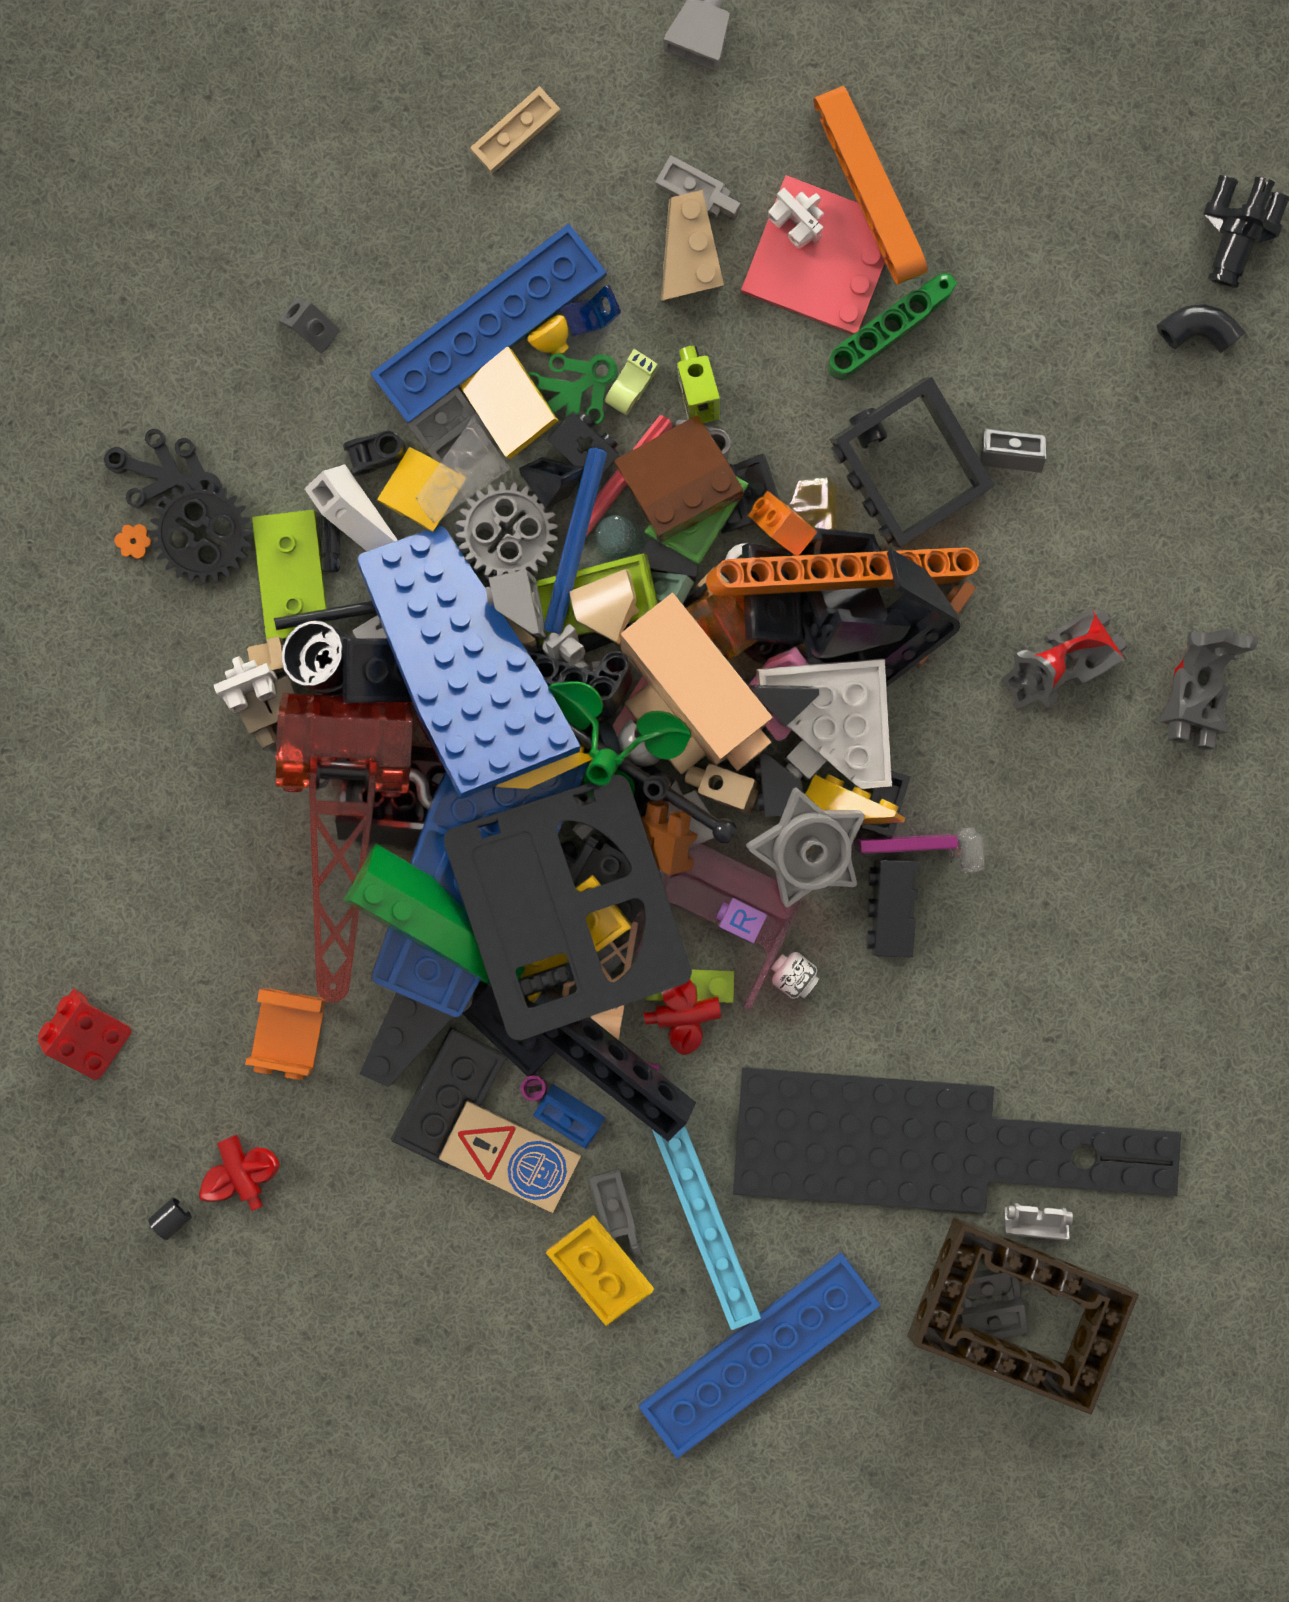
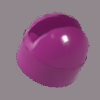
M529 1076L521 1084V1093L529 1101H539L547 1093V1084L541 1077ZM542 1085V1091L528 1093L527 1088Z

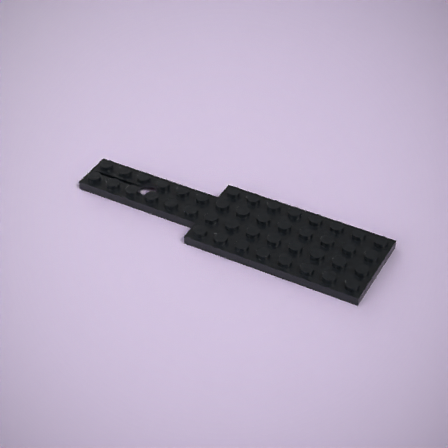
M742 1067L733 1195L986 1213L988 1182L1177 1196L1181 1132L992 1117L994 1086ZM1083 1144L1090 1145L1096 1153L1094 1164L1086 1169L1076 1167L1072 1160L1073 1151Z

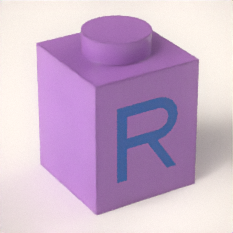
M732 898L729 904L723 901L715 919L720 920L718 928L753 944L767 914Z

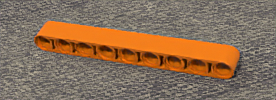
M969 548L896 551L927 570L936 584L960 582L977 571L979 566L977 555ZM888 551L727 559L713 568L706 576L707 588L717 596L895 587L887 556ZM956 561L959 562L962 570L958 568ZM928 563L933 566L934 572L930 570ZM870 565L876 569L877 575L873 574ZM840 566L846 569L848 577L841 572ZM811 568L818 572L819 579L813 576ZM781 569L788 573L789 580L782 576ZM751 571L758 574L759 582L752 578ZM720 572L728 576L729 583L721 579Z

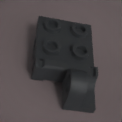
M595 834L590 835L577 859L564 853L575 887L592 875L601 885L624 878L630 873V864L622 852L611 844L612 842L607 840L603 847L598 845L602 836ZM630 899L616 905L632 924L643 903L638 899Z

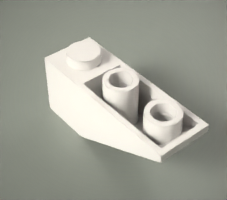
M346 465L322 471L305 488V491L321 514L366 551L398 541Z

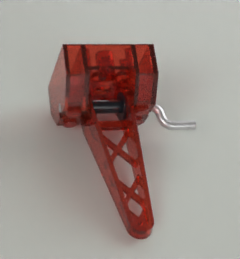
M282 693L277 719L276 787H283L285 792H302L303 788H309L316 988L319 997L325 1002L339 1003L347 996L350 987L359 910L351 906L335 927L320 903L319 887L338 862L353 884L356 876L343 856L363 831L359 873L367 858L375 791H380L382 796L399 797L401 793H408L410 780L416 785L419 801L428 810L433 797L430 795L429 783L424 774L417 769L410 768L413 728L410 702L343 703V696ZM337 757L350 758V761H337ZM330 779L365 781V792H368L367 803L316 800V790L326 787ZM317 814L365 817L339 850ZM317 828L335 855L320 876ZM320 916L331 932L322 946ZM352 918L347 947L340 932ZM334 940H336L347 959L333 976L322 956ZM335 984L336 988L331 989L330 985Z

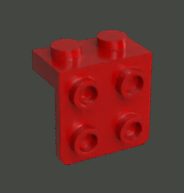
M73 988L68 996L66 995L60 1000L56 1010L57 1013L52 1020L42 1026L37 1041L45 1055L93 1080L101 1078L131 1034V1029L127 1024L91 1006L85 995Z

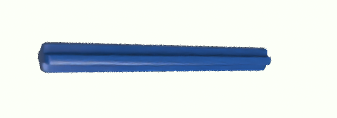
M590 448L588 451L544 623V630L557 634L562 632L570 601L569 591L573 589L607 453L602 449Z

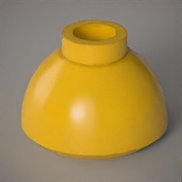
M556 315L532 331L528 336V342L531 346L541 352L551 353L552 355L565 352L569 348L566 343L568 325L565 317Z

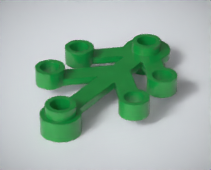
M557 353L549 359V367L552 371L562 373L565 370L585 375L576 382L541 377L536 372L528 373L530 377H538V390L559 392L547 404L553 413L568 404L566 417L572 410L579 414L582 393L593 385L591 406L586 410L585 414L589 416L591 410L598 409L601 417L599 420L594 421L595 425L604 420L605 416L602 409L605 388L616 379L618 368L610 356L603 354L596 355L587 362L566 358L563 354ZM557 357H561L564 360V366L561 369L553 367V361ZM599 365L607 366L608 373L606 376L600 377L597 375L596 369Z

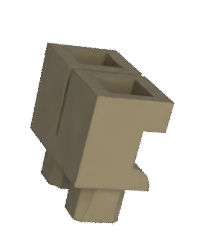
M289 676L274 681L276 697L267 701L257 699L255 690L244 694L249 707L240 711L239 714L248 733L255 735L262 748L266 749L280 742L274 726L284 723L290 737L307 731L302 715L306 712L297 694L295 684Z

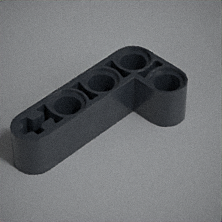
M526 649L548 687L555 683L582 682L593 687L600 696H607L601 698L603 710L598 717L605 718L614 715L632 684L630 661L628 656L622 652L614 651L606 654L596 672H592Z

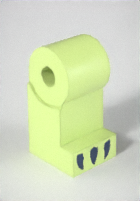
M633 349L627 359L628 362L605 399L607 404L624 415L630 412L658 371V364Z

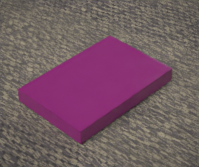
M952 834L854 839L855 850L862 854L956 849L958 847L957 836Z

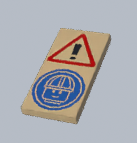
M467 1100L439 1159L553 1213L581 1155Z

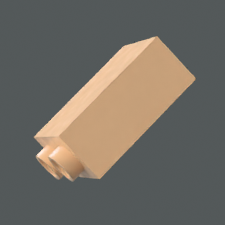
M673 592L620 633L622 652L628 656L630 662L646 682L657 691L672 712L687 724L691 730L692 737L703 749L706 757L713 765L717 766L727 758L738 771L771 743L762 729L765 728L773 717Z

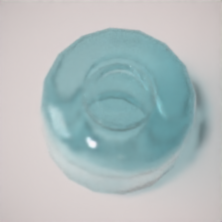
M620 515L608 516L597 526L595 533L597 546L607 557L614 559L623 558L634 549L636 530L632 522L626 517Z

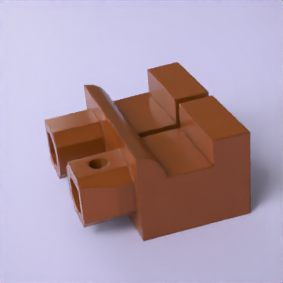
M662 800L651 801L647 804L645 816L640 817L657 868L668 875L693 870L694 858L688 854L690 844L696 840L698 834L689 830L691 816L685 812L676 811L671 812L669 818H667L669 804Z

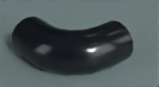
M1207 304L1185 306L1168 315L1157 324L1158 333L1173 349H1177L1193 336L1206 337L1220 354L1246 333L1239 323L1223 309Z

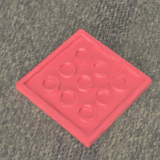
M785 175L780 191L785 188L795 199L800 192H803L808 198L816 193L822 198L817 206L824 213L817 220L823 226V230L820 233L822 237L816 243L811 240L798 249L788 238V233L797 225L789 218L778 228L768 219L741 288V293L853 335L859 331L885 261L857 202Z

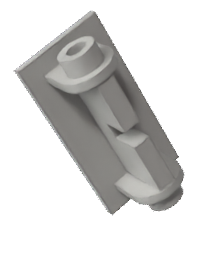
M1014 1203V1206H1008L1004 1209L1006 1235L1070 1240L1069 1225L1072 1224L1073 1214L1072 1212H1067L1066 1208L1061 1210L1044 1208L1043 1211H1039L1038 1207L1020 1206L1018 1203Z

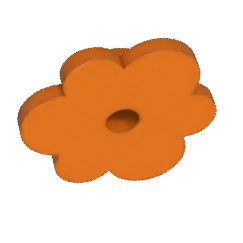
M137 524L134 527L124 525L122 528L123 533L115 536L114 542L116 546L121 548V554L124 557L132 555L136 559L143 558L146 554V548L151 545V539L147 537V528L141 524ZM133 539H136L135 544H132Z

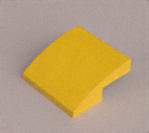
M409 447L377 498V501L402 517L406 516L426 530L433 532L465 478L427 455Z

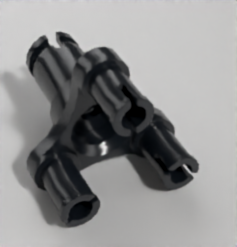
M1219 175L1211 202H1207L1203 212L1219 232L1223 234L1212 265L1213 272L1209 274L1208 279L1224 286L1238 288V279L1243 275L1253 245L1279 237L1283 227L1280 223L1288 204L1289 196L1278 192H1271L1275 185L1274 181L1268 179L1266 182L1264 177H1255L1247 204H1243L1242 208H1229L1239 181L1229 176Z

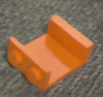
M269 988L259 989L257 1002H261L252 1054L246 1058L245 1065L254 1066V1072L272 1074L273 1070L285 1072L284 1077L303 1080L304 1075L309 1076L313 1073L326 999Z

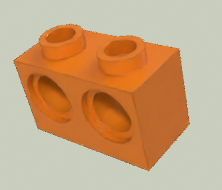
M769 491L754 503L752 511L748 515L771 538L795 556L801 554L817 533L802 517Z

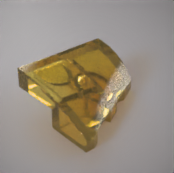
M829 478L798 481L792 493V501L788 506L813 528L836 530V484ZM771 538V540H770V544H771V545H779V546H782V545L779 544L777 541H775L773 538Z

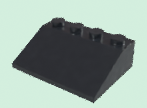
M350 740L346 761L366 762L367 751H370V765L417 769L426 777L429 783L430 795L434 797L445 771L442 769L433 748ZM369 778L368 792H365V781L343 780L335 818L338 840L416 847L429 810L422 806L418 799L416 785L410 780Z

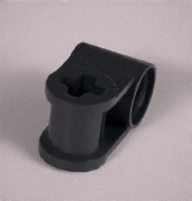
M390 430L367 437L356 438L343 444L344 451H348L353 467L350 471L353 476H361L374 472L379 468L396 464L401 461L406 453L404 441L398 434ZM389 441H397L396 451L392 454H385L383 451L384 445Z

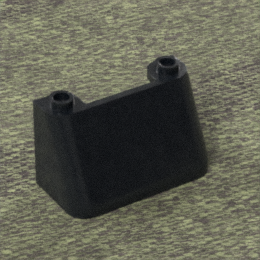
M814 528L817 531L816 535L799 556L882 551L874 534ZM870 565L871 571L874 572L875 568ZM840 566L841 572L848 577L846 569ZM811 568L813 576L819 579L818 572ZM878 588L801 592L802 626L812 654L816 658L829 659L898 642L904 638L911 627L909 619L903 610L894 609L889 614L887 613Z

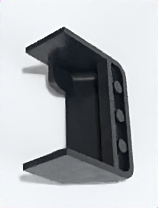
M891 549L887 552L895 587L897 591L904 595L886 608L888 614L894 609H900L905 612L911 626L908 633L898 642L824 659L814 657L802 626L808 660L814 664L885 659L886 687H888L959 631L960 622L958 614L927 570Z

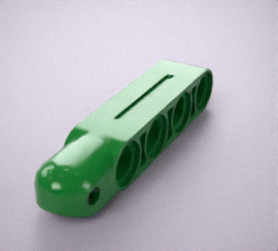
M941 273L933 277L919 289L908 293L838 345L831 352L827 364L829 374L838 380L849 378L922 324L931 312L948 300L957 284L953 276L949 273ZM912 302L921 303L924 307V312H913L909 304ZM888 320L896 321L900 330L891 332L886 329L884 322ZM870 339L874 342L875 348L865 350L860 346L859 341ZM838 357H844L849 360L850 367L847 369L838 368L834 360Z

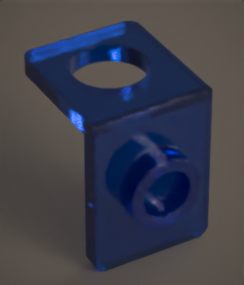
M610 285L604 286L592 299L564 305L560 309L572 336L605 328L621 314V309ZM604 297H606L610 303L609 314L605 311L603 306Z

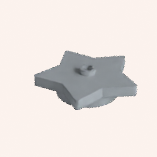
M795 787L792 789L780 823L748 842L746 847L751 853L775 869L781 902L785 907H790L812 890L822 889L827 886H857L851 860V845L865 815L858 809L822 810Z

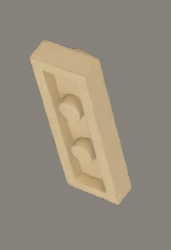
M539 86L473 144L470 150L492 175L560 115V108Z

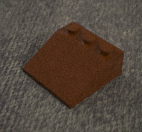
M698 415L614 460L659 543L743 498L741 484Z

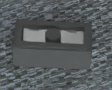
M984 429L981 462L984 466L1042 473L1046 461V436Z

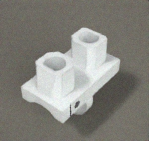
M783 188L777 193L776 203L768 212V218L778 228L790 218L797 226L788 233V238L800 249L811 240L816 243L822 237L820 233L823 230V226L817 221L824 215L817 207L822 198L817 193L808 198L803 192H800L795 199Z
M238 656L233 658L234 668L225 671L227 680L214 684L216 694L226 702L233 713H237L249 707L244 694L255 690L257 699L260 701H267L276 697L274 681L278 679L276 673L271 671L267 663L257 666L255 660L244 664Z

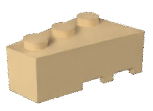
M703 190L671 197L668 204L661 301L724 285Z

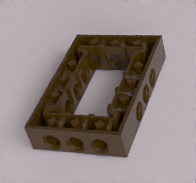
M954 1217L907 1337L916 1347L1092 1415L1139 1294L1124 1284ZM979 1262L995 1273L1002 1271L1014 1276L1023 1284L1028 1285V1283H1032L1044 1288L1053 1296L1057 1297L1060 1294L1072 1299L1078 1305L1085 1308L1063 1363L956 1321L958 1314L962 1315L964 1310L961 1306L970 1284L973 1285L975 1282L973 1276Z

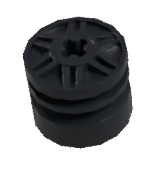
M308 621L298 625L288 635L283 645L281 659L284 671L291 680L326 697L343 696V638L352 637L322 621Z

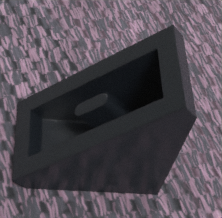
M544 457L519 468L521 476L545 508L568 498L581 480L584 470L582 467Z
M749 685L750 690L779 724L785 727L819 696V688L814 686Z

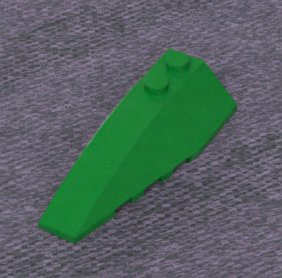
M375 844L343 901L491 986L466 909L432 876ZM524 966L516 969L517 979H520L525 970Z

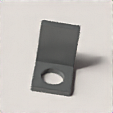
M298 296L278 319L282 324L295 330L320 353L325 350L340 331L316 306ZM300 307L297 313L290 318L293 311Z

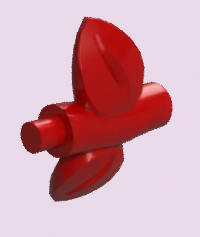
M691 979L683 985L663 991L662 999L665 1005L655 1006L656 1011L644 1013L645 1025L658 1024L659 1028L670 1027L668 1033L670 1044L681 1055L690 1054L700 1046L704 1036L700 1026L701 1023L721 1019L718 996L697 1001V987Z
M237 1134L218 1142L217 1146L223 1165L212 1167L206 1173L199 1191L200 1200L219 1202L231 1198L237 1191L241 1201L247 1200L251 1211L262 1207L263 1204L258 1195L262 1193V1190L258 1183L268 1182L278 1172L280 1164L275 1154L269 1149L256 1147L248 1151L244 1156Z

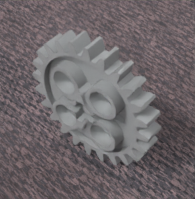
M500 482L499 491H495L489 484L487 495L477 490V502L467 499V506L470 510H460V516L464 520L456 522V528L462 531L456 534V541L464 543L459 546V550L461 553L469 552L465 557L468 563L476 562L474 566L475 573L485 569L486 580L493 573L499 576L522 570H529L534 575H537L538 568L536 564L538 563L546 567L547 559L544 555L553 556L554 549L549 545L557 544V537L551 534L557 532L558 526L557 524L550 523L554 520L555 514L554 512L545 513L548 508H545L542 503L538 504L539 499L535 494L531 497L528 496V486L519 492L515 482H513L510 490H506L504 483ZM501 506H508L513 510V513L510 516L503 517L498 515L496 511ZM521 512H524L526 515L514 524L516 517ZM513 525L512 536L506 534L501 540V529L508 531ZM526 525H532L537 529V533L532 536H526L521 532V529ZM485 529L491 531L493 536L488 540H482L476 534L480 530ZM501 540L497 549L492 554L489 553L488 550ZM505 549H513L518 555L514 559H505L501 552Z

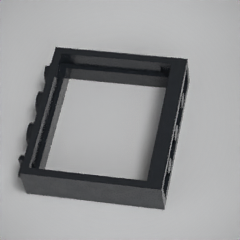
M932 377L921 379L829 439L833 445L831 447L834 453L833 457L839 464L844 463L849 472L846 475L848 482L855 491L860 490L865 499L862 504L871 518L876 517L881 525L878 531L885 538L888 545L892 543L893 546L902 547L995 486ZM920 396L972 487L902 532L849 442Z

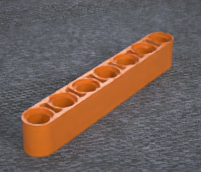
M841 86L814 97V107L816 111H820L822 116L820 122L894 282L899 285L926 274L928 268L924 254L846 88Z

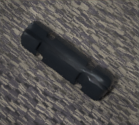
M321 514V524L324 525V528L321 529V554H324V558H321V569L327 573H335L340 570V559H337V555H340V530Z

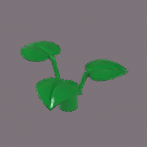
M582 682L555 683L548 688V691H551L568 722L580 730L586 729L592 723V748L589 756L593 759L584 775V785L591 782L600 786L607 785L613 775H621L628 780L634 796L636 791L635 782L631 777L617 770L619 764L642 742H645L648 752L657 758L666 760L676 758L683 753L692 737L690 728L679 717L665 711H650L643 714L636 723V727L642 736L636 738L620 755H617L611 749L599 751V721L595 718L603 710V702L599 693L590 685ZM593 791L587 792L591 800L595 802Z

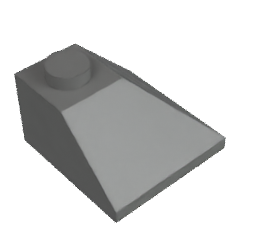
M527 570L489 577L490 586L486 587L489 605H494L497 611L541 640L546 639L547 632L544 630L545 622L536 577Z

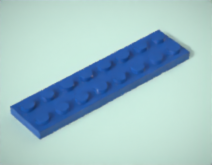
M567 224L370 374L402 417L409 423L454 388H460L461 384L506 347L510 349L532 331L536 330L607 276V272L571 225Z
M840 1252L760 1312L761 1319L740 1327L639 1404V1408L674 1456L679 1458L879 1307L880 1303L843 1253Z

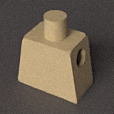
M708 764L706 770L692 766L688 769L685 777V783L698 787V794L702 797L749 815L761 788V785L754 779L712 764ZM717 781H723V786L719 790L714 789Z

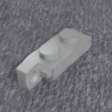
M672 155L669 156L655 181V186L673 196L703 190L707 212L715 217L721 212L735 219L741 209V203L728 197L731 191L725 188L724 183Z

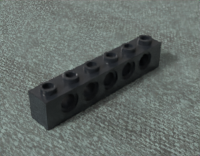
M554 988L539 992L527 1007L532 1008L564 996ZM588 1017L535 1035L667 1142L687 1124L696 1102L592 1018Z

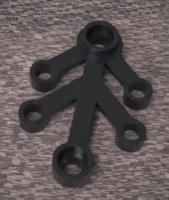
M158 429L147 431L145 441L155 450L163 467L131 458L120 447L109 449L104 456L105 466L113 473L122 474L129 470L158 479V481L142 489L132 488L126 493V501L133 508H142L148 500L175 486L184 487L185 483H189L193 490L196 489L197 481L215 483V492L217 493L222 489L219 478L213 473L204 471L195 454L196 447L188 438H181L175 443L176 453L180 457L185 458L193 477L182 474L165 444V435ZM159 434L160 441L157 444H152L151 437ZM185 443L190 444V450L187 453H181L180 447ZM119 454L121 461L118 464H112V457ZM140 493L141 500L138 503H132V496ZM162 498L156 502L155 507H161L164 504Z

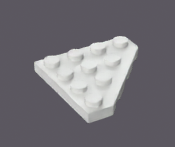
M885 659L756 669L757 685H794L819 688V696L787 726L858 788L892 786Z

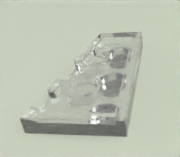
M474 417L469 421L415 497L433 524L510 469Z

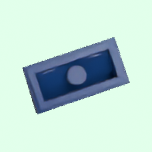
M554 1084L551 1085L533 1114L534 1117L585 1149L606 1118Z

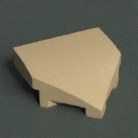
M624 569L569 591L576 620L589 631H594L620 644V633L623 632L631 617L639 612V609L635 606L637 599L632 576L629 571Z

